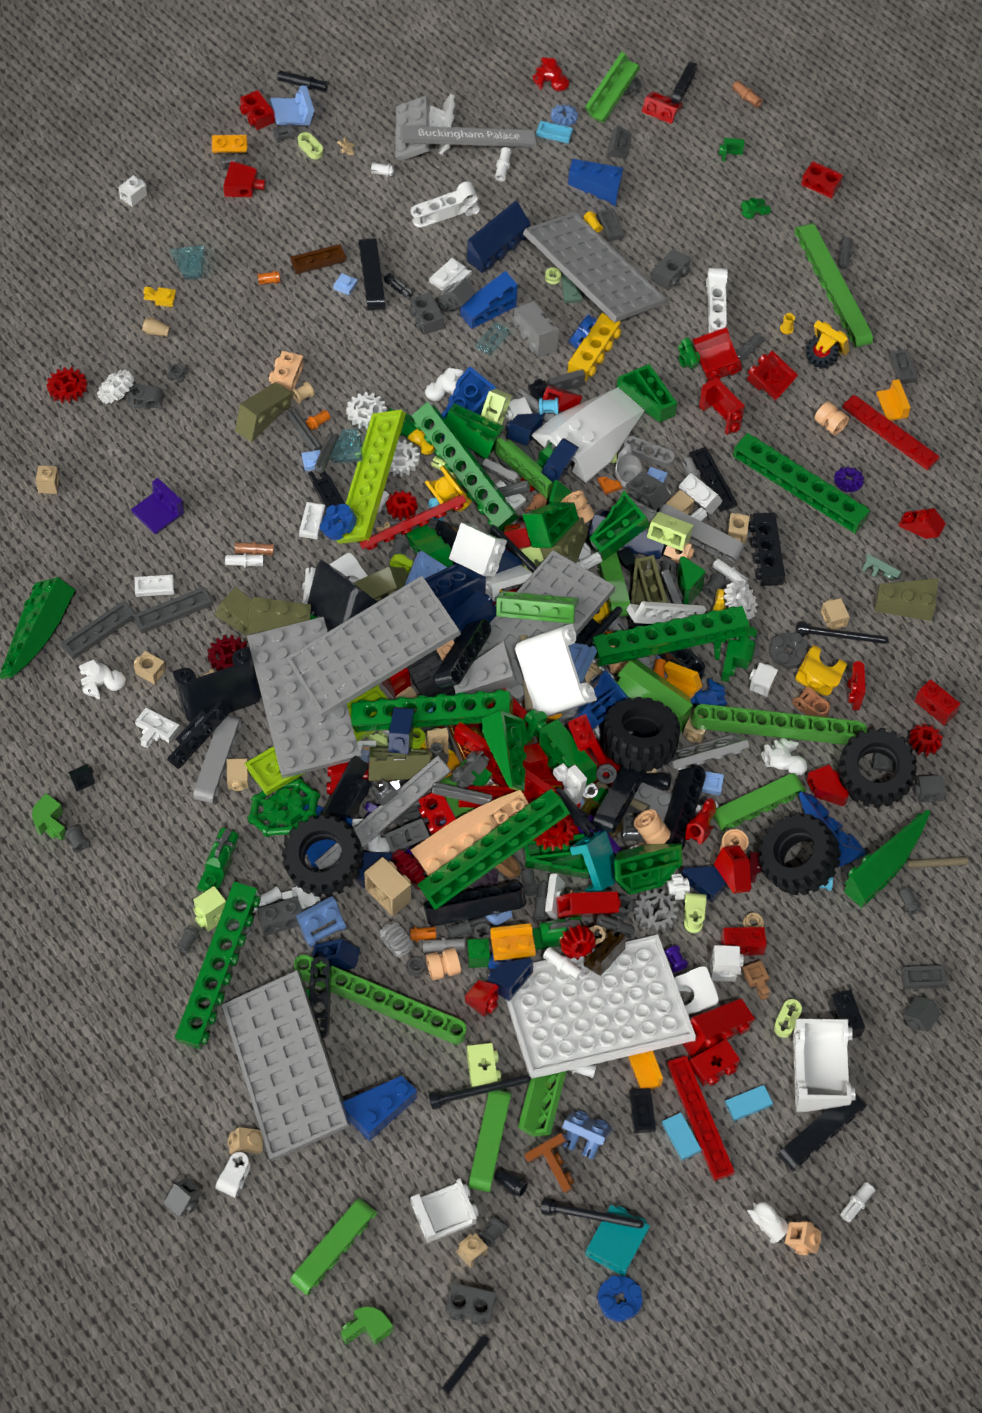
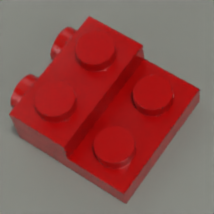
M772 350L768 355L764 353L757 360L759 362L758 366L754 364L747 371L749 376L746 379L758 391L763 389L776 401L798 374Z

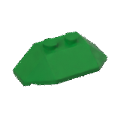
M648 844L618 852L614 859L615 880L629 895L662 887L671 878L676 869H679L683 864L682 844Z

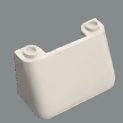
M573 624L518 642L515 648L523 677L532 699L533 708L538 712H545L547 717L563 714L597 701L593 687L588 683L580 684L568 647L576 641V632Z
M796 1019L793 1034L796 1112H809L850 1105L851 1100H855V1087H851L848 1075L847 1045L848 1040H852V1028L848 1027V1020Z

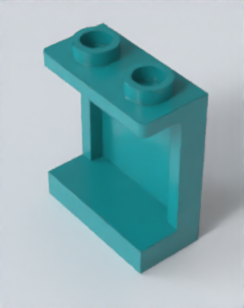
M600 831L597 834L593 833L595 836L592 838L586 835L570 847L572 855L583 854L592 884L585 889V892H605L606 887L615 884V856L606 831Z
M610 1205L606 1213L642 1220L644 1227L638 1229L601 1222L586 1249L585 1256L621 1276H625L643 1239L649 1232L650 1225L647 1224L645 1219L628 1214L627 1210L623 1207Z

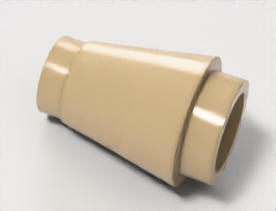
M146 317L142 331L148 335L167 337L170 326L152 317Z

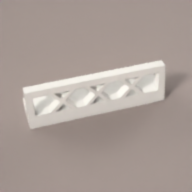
M642 601L640 605L629 604L627 612L634 623L645 624L663 623L675 618H687L694 615V612L701 615L706 611V608L700 605Z

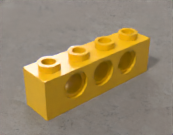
M601 313L594 326L590 329L589 334L569 360L567 373L583 369L585 374L584 381H587L590 376L593 377L597 370L596 366L604 361L606 351L610 352L614 339L620 337L622 332L620 329L621 321L614 323L606 314Z

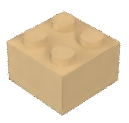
M382 857L364 872L365 889L392 916L411 902V881L406 875H401L391 861H387Z

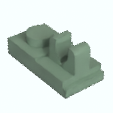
M561 274L564 303H582L581 290L565 274Z
M869 554L866 555L867 559L862 568L863 572H866L868 568L873 566L874 571L871 575L873 577H876L880 570L884 572L883 576L892 581L894 578L899 580L903 573Z

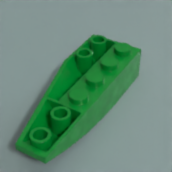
M56 577L39 581L33 585L32 593L23 605L24 609L4 664L1 667L0 679L12 678L25 667L41 650L59 624L75 592L74 588L60 578Z
M928 809L922 814H917L908 826H904L898 834L872 855L870 853L866 855L859 867L855 866L848 873L849 878L845 882L844 893L858 906L863 908L901 870L921 837L930 815Z

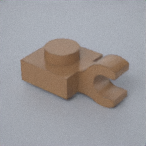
M762 961L742 967L741 971L749 988L756 986L761 1001L769 998L770 990L766 982H769L770 978Z

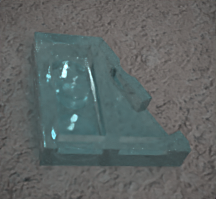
M203 246L170 249V253L184 279L202 278L205 251Z
M358 429L342 430L330 460L333 463L362 461L361 433Z

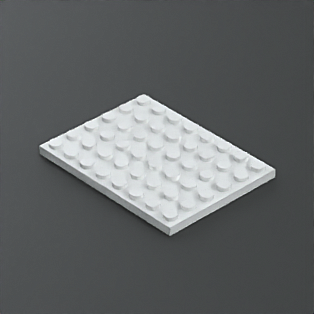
M658 935L627 941L625 943V950L601 976L584 966L585 958L583 956L578 961L575 958L570 959V962L584 970L582 977L578 981H575L564 972H559L557 967L547 960L534 962L531 976L510 1001L505 999L531 1079L695 1041L696 1038Z

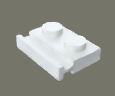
M451 258L429 278V282L443 291L448 285L464 278L467 279L472 274V271L465 269L464 265Z

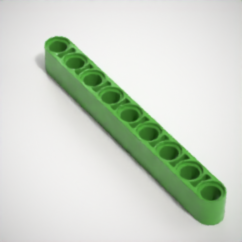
M810 223L796 227L795 236H798L800 240L798 242L802 249L806 251L805 255L809 263H812L816 276H819V282L822 288H825L829 301L833 303L834 306L832 307L836 315H839L843 328H846L848 332L846 334L855 345L854 348L872 344L873 336L815 224Z
M708 704L698 705L691 717V724L697 729L847 745L848 740L852 736L856 737L857 734L854 732L858 733L862 730L864 733L867 732V726L860 721Z
M300 955L294 960V970L300 972L302 980L310 983L311 962L315 958L308 955ZM320 961V964H316V968L320 969V974L322 969L326 968V964H323L322 961ZM302 965L308 966L306 970L299 969ZM332 966V993L452 1044H461L466 1039L467 1028L463 1021ZM319 981L316 983V986L326 990L324 982ZM339 981L346 982V985L339 986L337 985V983ZM358 989H363L366 991L363 994L356 993ZM378 997L385 999L383 1002L375 1001ZM397 1005L404 1007L402 1010L394 1009ZM420 1013L423 1017L417 1019L413 1015ZM438 1021L441 1022L442 1025L436 1027L433 1025V1023ZM460 1030L462 1033L459 1035H454L452 1031Z

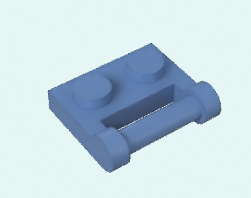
M333 897L296 915L304 939L310 948L316 945V942L332 933L346 929L336 900ZM335 920V923H334V924H332V925H330V926L324 928L323 930H321V931H319V932H317V933L311 935L310 932H312V931H314V930H316V929L322 927L323 925H325V924H327V923H329V922Z

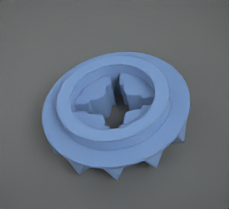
M563 103L562 106L556 105L555 108H552L551 119L555 124L570 126L577 121L578 113L576 108H571V105L565 106ZM563 111L566 113V118L562 114Z

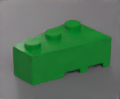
M650 364L618 377L617 387L660 423L675 416L677 402Z
M625 491L621 494V498L616 505L612 506L611 512L605 520H602L589 538L593 548L601 555L604 561L650 527L647 517Z

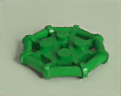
M301 778L293 780L276 790V793L267 800L265 798L268 796L262 790L257 795L254 794L251 797L252 804L247 820L249 824L259 829L264 837L289 835L292 828L296 830L299 827L297 823L301 820L305 823L309 821L308 817L314 815L315 819L317 818L316 810L320 794L308 786L304 779ZM302 790L308 796L302 797L299 793ZM309 804V809L305 811V806ZM259 806H262L264 808L263 812L258 814ZM265 820H266V821L269 822L270 824H269V825H265L262 821H265Z

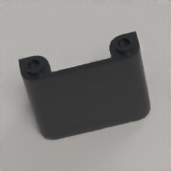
M322 559L317 564L307 604H311L310 613L315 617H318V615L324 617L327 623L336 628L379 602Z
M248 647L233 653L232 661L234 666L196 678L195 673L190 668L172 671L176 695L188 722H191L201 710L208 714L220 700L232 710L231 712L254 705L260 701L261 692L252 655Z

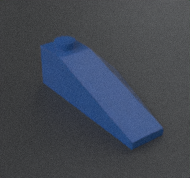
M469 367L457 380L456 388L453 394L450 395L449 403L442 415L446 419L454 403L481 415L489 391L497 388L472 367Z
M802 791L799 793L805 815L810 814L822 820L838 840L839 849L841 850V857L838 858L840 860L839 867L867 854L866 850L852 834L848 836L840 829L843 825L839 821L828 816L830 812L814 795Z

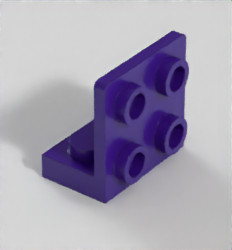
M159 478L152 481V494L131 509V512L154 534H157L184 514L182 500Z

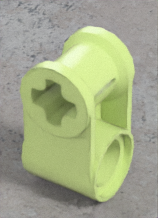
M685 893L684 926L688 932L697 933L702 929L705 919L706 894Z

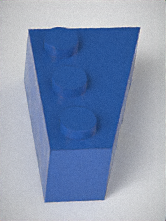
M572 159L568 185L585 193L593 194L598 199L606 200L611 205L616 206L622 182L623 168Z
M504 271L476 292L464 305L460 306L461 317L473 329L517 307V283L507 271Z
M606 669L593 679L590 684L594 689L597 701L579 707L573 718L575 719L586 714L593 730L604 722L605 715L612 706H615L619 701L624 702L626 698H629Z
M400 1076L343 1101L348 1120L371 1141L417 1099V1090L403 1076Z

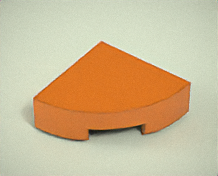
M599 477L597 479L605 495L622 489L620 482L617 480L607 479V477Z

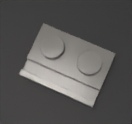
M484 460L482 465L487 473L509 484L521 482L517 472L508 470L495 461Z

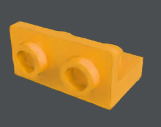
M212 135L213 153L247 152V135Z
M531 923L490 929L494 961L536 956Z

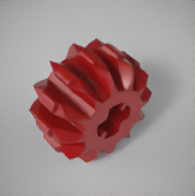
M395 490L394 495L389 494L386 502L387 513L392 515L393 519L399 517L400 521L404 517L405 519L410 518V516L416 514L418 509L416 496H412L411 491L405 493L402 490L399 493Z
M926 723L922 724V727L917 724L909 734L908 742L912 745L913 750L918 749V755L924 752L926 757L929 756V753L934 755L942 746L943 736L939 735L940 729H933V724L930 727Z
M577 924L575 928L570 926L569 931H563V936L560 937L562 952L570 959L575 958L577 961L582 956L586 958L587 953H593L592 948L596 947L595 936L586 925L581 927Z

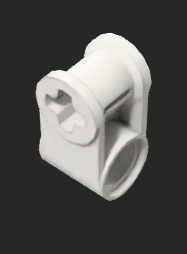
M236 1152L230 1157L217 1181V1190L235 1198L238 1197L239 1194L237 1192L239 1188L242 1189L250 1171V1163L246 1154ZM241 1161H243L244 1166L240 1165V1166L237 1168V1167H236V1163H237V1164H240Z

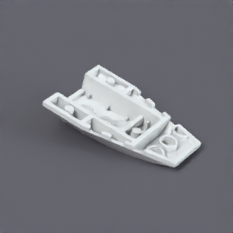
M617 387L555 415L535 431L532 437L544 447L550 442L557 447L562 438L578 446L579 449L573 459L575 465L572 472L587 483L611 463L645 410Z

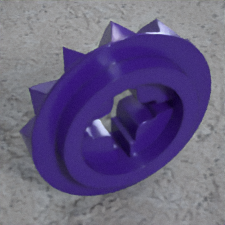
M848 465L846 468L841 467L836 471L834 482L842 491L855 492L863 486L864 477L862 476V471H857L856 467L850 468ZM846 476L853 477L852 481L850 479L846 480Z

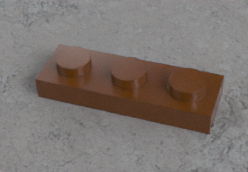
M341 244L291 256L290 262L295 274H300L346 262V256Z

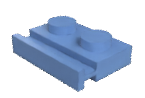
M574 643L569 645V650L579 681L582 683L597 653V649L594 646L588 647L587 645Z

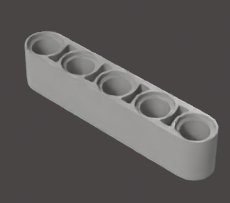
M666 504L661 506L659 512L694 525L689 542L721 559H728L733 564L737 563L745 547L741 541Z
M228 715L215 729L194 789L193 799L214 804V796H217L221 785L219 784L220 779L223 778L227 768L225 767L227 759H230L232 753V744H235L238 736V727H241V718Z

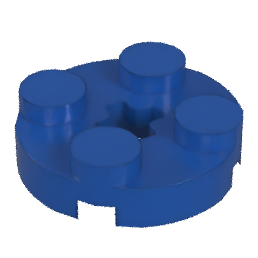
M587 314L568 340V343L577 349L582 342L580 338H586L591 331L588 327L592 328L598 319Z
M331 505L327 508L319 528L330 540H340L344 538L342 535L346 532L349 534L353 530L357 517L349 505Z
M611 1276L601 1285L598 1292L597 1300L604 1316L615 1322H623L635 1317L641 1309L643 1300L640 1286L628 1277ZM621 1293L627 1301L617 1304V1299L614 1296Z

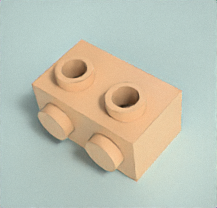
M282 351L280 357L276 358L275 370L271 371L269 382L271 384L277 382L289 391L295 389L304 367L303 356Z

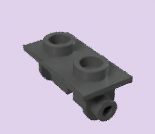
M472 751L466 757V763L454 770L450 781L459 782L457 784L458 787L467 789L476 779L471 772L474 770L479 775L489 765L490 759L485 755L481 757L484 753L483 751Z

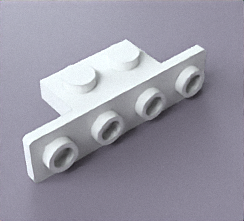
M450 94L444 102L443 110L431 105L429 106V126L451 127L454 119L453 109L455 107L453 94ZM439 144V154H443L445 150H448L451 144Z

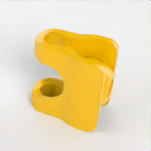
M442 465L440 469L444 476L435 481L426 480L425 484L440 504L463 493L466 502L463 503L464 507L456 510L461 512L472 501L453 475Z
M813 645L807 652L795 679L800 684L810 687L820 695L829 696L833 688L838 686L847 663L839 659L833 667L824 665L819 657L821 648Z

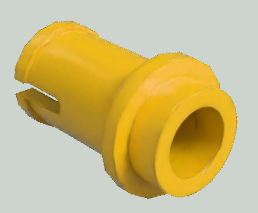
M592 211L585 213L584 221L597 233L602 231L603 227L597 220L596 213Z
M786 313L783 317L780 331L784 334H791L794 331L793 323L795 316L792 313Z

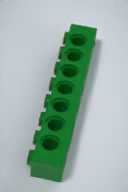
M427 401L411 416L415 420L413 424L419 431L424 432V439L430 445L433 444L436 448L434 452L437 456L446 461V468L451 473H455L457 476L456 481L460 486L467 489L466 494L472 501L475 500L477 502V509L483 515L486 514L489 518V525H495L500 530H504L506 525H511L520 516L437 407ZM434 422V427L430 429V424ZM445 435L444 442L440 443L441 437ZM455 449V455L451 457V452ZM466 463V469L461 471L462 465ZM477 477L476 484L472 486V480ZM487 491L488 496L483 500V493ZM498 505V512L494 514L493 509Z
M747 433L734 447V458L854 534L868 520L870 509L864 504L858 503L848 494L839 491L832 484H828L818 475L812 474L802 465L793 462L789 457L777 452L773 447L766 445L757 437Z
M732 606L725 610H713L706 614H694L687 618H675L668 622H656L649 626H637L630 630H618L611 634H599L593 637L592 646L597 649L595 660L598 667L746 636L750 624L743 606Z
M496 690L492 693L478 691L475 694L457 693L452 696L438 694L436 697L417 696L412 699L407 697H399L397 700L382 698L372 702L360 700L358 703H352L351 726L355 732L390 730L392 716H389V714L393 711L394 707L417 709L414 713V728L458 725L460 722L464 725L482 723V718L498 711H504L513 715V697L510 691ZM496 703L493 708H487L489 704ZM470 705H476L474 709L467 710ZM451 706H456L453 711H448ZM436 707L434 712L428 713L431 708ZM377 712L374 717H370L371 713Z
M551 788L422 880L417 886L436 910L569 815L570 812L562 799Z
M233 882L175 1035L178 1043L200 1050L203 1045H207L210 1038L208 1031L217 1019L218 1005L221 1006L224 1001L225 993L223 991L226 985L229 986L232 979V967L236 966L240 955L238 951L240 946L243 947L246 942L247 935L245 933L247 927L250 928L253 923L254 916L252 914L254 908H258L261 901L257 888ZM241 904L247 905L244 911L236 910ZM234 923L240 925L235 931L229 930V927ZM225 943H232V947L230 949H222V946ZM218 962H224L225 966L222 969H215V965ZM212 981L218 983L214 989L207 988L208 984ZM204 1001H209V1002H210V1005H209L208 1008H206V1009H201V1008H200V1004H201L202 1002H204ZM202 1021L203 1024L200 1028H192L194 1022Z

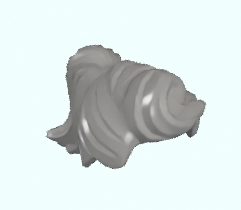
M633 443L627 444L619 452L615 466L616 478L624 488H627L626 484L643 471L640 459L632 454Z

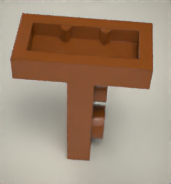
M560 1133L525 1153L524 1156L529 1163L545 1157L562 1191L569 1193L575 1190L573 1186L575 1180L569 1171H565L562 1165L565 1162L561 1154L555 1152L556 1149L569 1142L566 1134Z

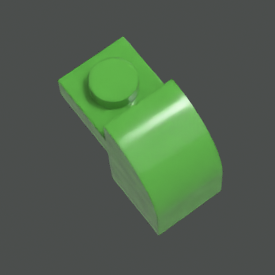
M47 793L35 804L32 810L33 822L40 835L46 831L51 838L55 839L57 837L62 841L65 838L64 833L66 830L64 826L56 821L63 814L62 806Z
M361 1307L353 1311L356 1321H349L343 1326L341 1338L347 1345L365 1331L372 1342L377 1345L394 1330L391 1322L380 1310L373 1307Z

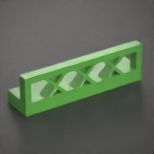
M620 53L585 106L589 116L601 123H605L640 70L638 64L629 61L626 53Z
M501 437L496 440L495 454L522 478L528 480L530 485L546 499L549 498L554 483L541 473L543 468L512 441L507 440L505 442Z
M502 591L497 597L496 616L574 624L575 608L579 604V598Z
M566 1071L531 1079L518 1125L520 1130L535 1137L551 1135ZM556 1080L555 1086L551 1089L552 1083ZM551 1100L550 1106L546 1109L547 1103ZM546 1120L545 1127L541 1129L542 1123Z

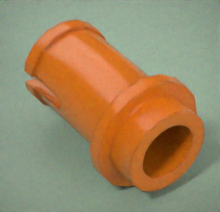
M273 270L274 272L258 273L259 285L277 284V282H280L279 271L275 272Z
M324 409L313 417L309 416L306 424L311 430H317L318 426L329 421L331 417L328 411Z
M663 659L655 660L653 671L665 679L664 665L667 662Z
M414 926V928L410 929V939L415 941V943L423 939L436 940V931H434L436 928L435 926L424 928Z

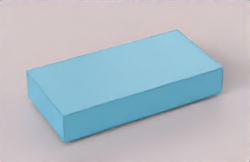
M540 121L536 136L569 143L573 128Z
M762 1085L725 1100V1105L735 1122L773 1106V1102L765 1086Z
M682 1113L662 1121L661 1124L681 1161L701 1152V1148Z

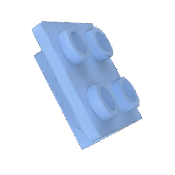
M300 86L295 98L270 99L278 125H287L288 123L291 125H310L314 108L307 86Z

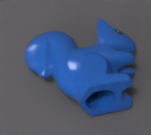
M709 678L708 690L703 692L700 689L691 698L692 704H696V706L700 704L725 706L727 701L725 697H722L726 695L724 686Z

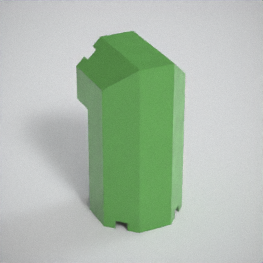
M630 660L619 672L618 676L620 679L616 683L631 699L636 697L647 699L648 697L652 698L653 701L662 702L665 707L671 708L672 713H675L678 717L681 733L692 712L693 704L690 697L639 660Z

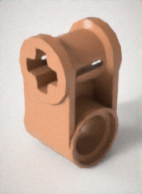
M805 687L803 693L792 700L794 707L809 716L828 718L830 704L810 687Z

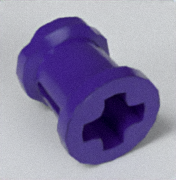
M679 945L670 947L665 951L673 973L679 972L689 965V962L684 960L680 953L681 948Z

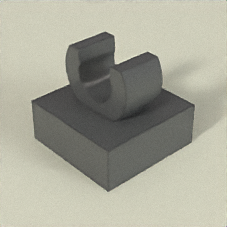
M381 778L380 781L383 785L378 789L372 785V789L374 791L373 795L384 806L399 793L389 781L386 782L385 779Z

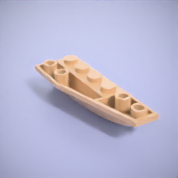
M521 790L495 799L449 823L410 851L419 861L426 875L429 876L525 808L529 803Z

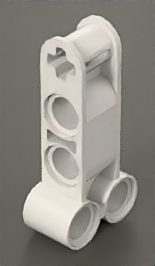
M463 182L458 186L457 191L413 206L411 208V215L414 217L413 224L416 227H425L463 213L466 216L473 213L477 214L480 208L477 204L478 196L472 183Z
M726 268L708 269L706 294H708L709 333L726 327Z

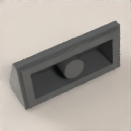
M619 125L615 127L611 132L606 156L626 159L632 133Z

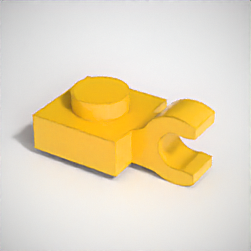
M144 287V300H153L155 305L173 307L176 290L158 287V290L155 291L151 287Z

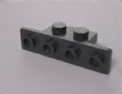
M221 700L218 701L208 714L201 710L175 739L180 745L171 753L167 760L177 769L181 768L222 721L227 718L232 710Z
M358 756L351 758L322 812L328 818L333 815L338 817L339 821L342 817L354 819L355 815L359 812L364 798L369 793L372 783L362 779L369 765Z

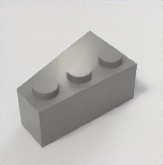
M533 301L514 308L512 319L516 327L519 326L522 338L524 340L527 339L530 351L532 353L535 352L537 357H541L557 351L559 328L557 326L552 327L550 324L551 320L549 318L545 319L542 316L544 312Z
M504 641L473 662L461 683L454 686L456 694H475L478 691L492 693L496 690L508 689L518 685L511 656Z

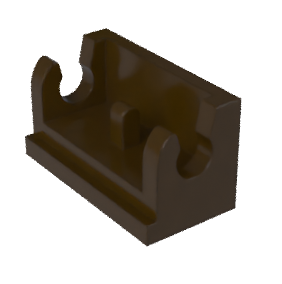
M611 929L606 940L592 955L588 954L586 956L584 966L601 976L625 950L626 935L620 933L617 938L614 935V929Z

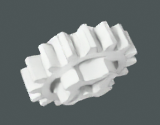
M126 369L123 371L119 370L117 374H110L106 381L102 382L101 387L98 388V397L105 404L122 399L125 393L130 391L129 387L133 386L134 377Z
M367 392L364 393V396L358 393V398L351 397L352 402H348V407L346 408L348 420H352V425L358 424V428L365 426L366 429H368L373 413L386 412L385 401H381L380 396L375 398L374 393L368 396Z
M398 440L389 473L393 472L394 477L397 473L400 477H403V473L410 475V470L415 472L416 466H419L420 454L417 447L413 448L412 442L406 444V440H403L402 443Z
M736 580L727 584V588L724 589L727 595L723 596L726 599L725 605L729 607L743 606L747 619L754 618V614L757 613L755 607L758 604L755 603L756 596L752 595L753 590L749 589L748 584L744 585L743 580Z

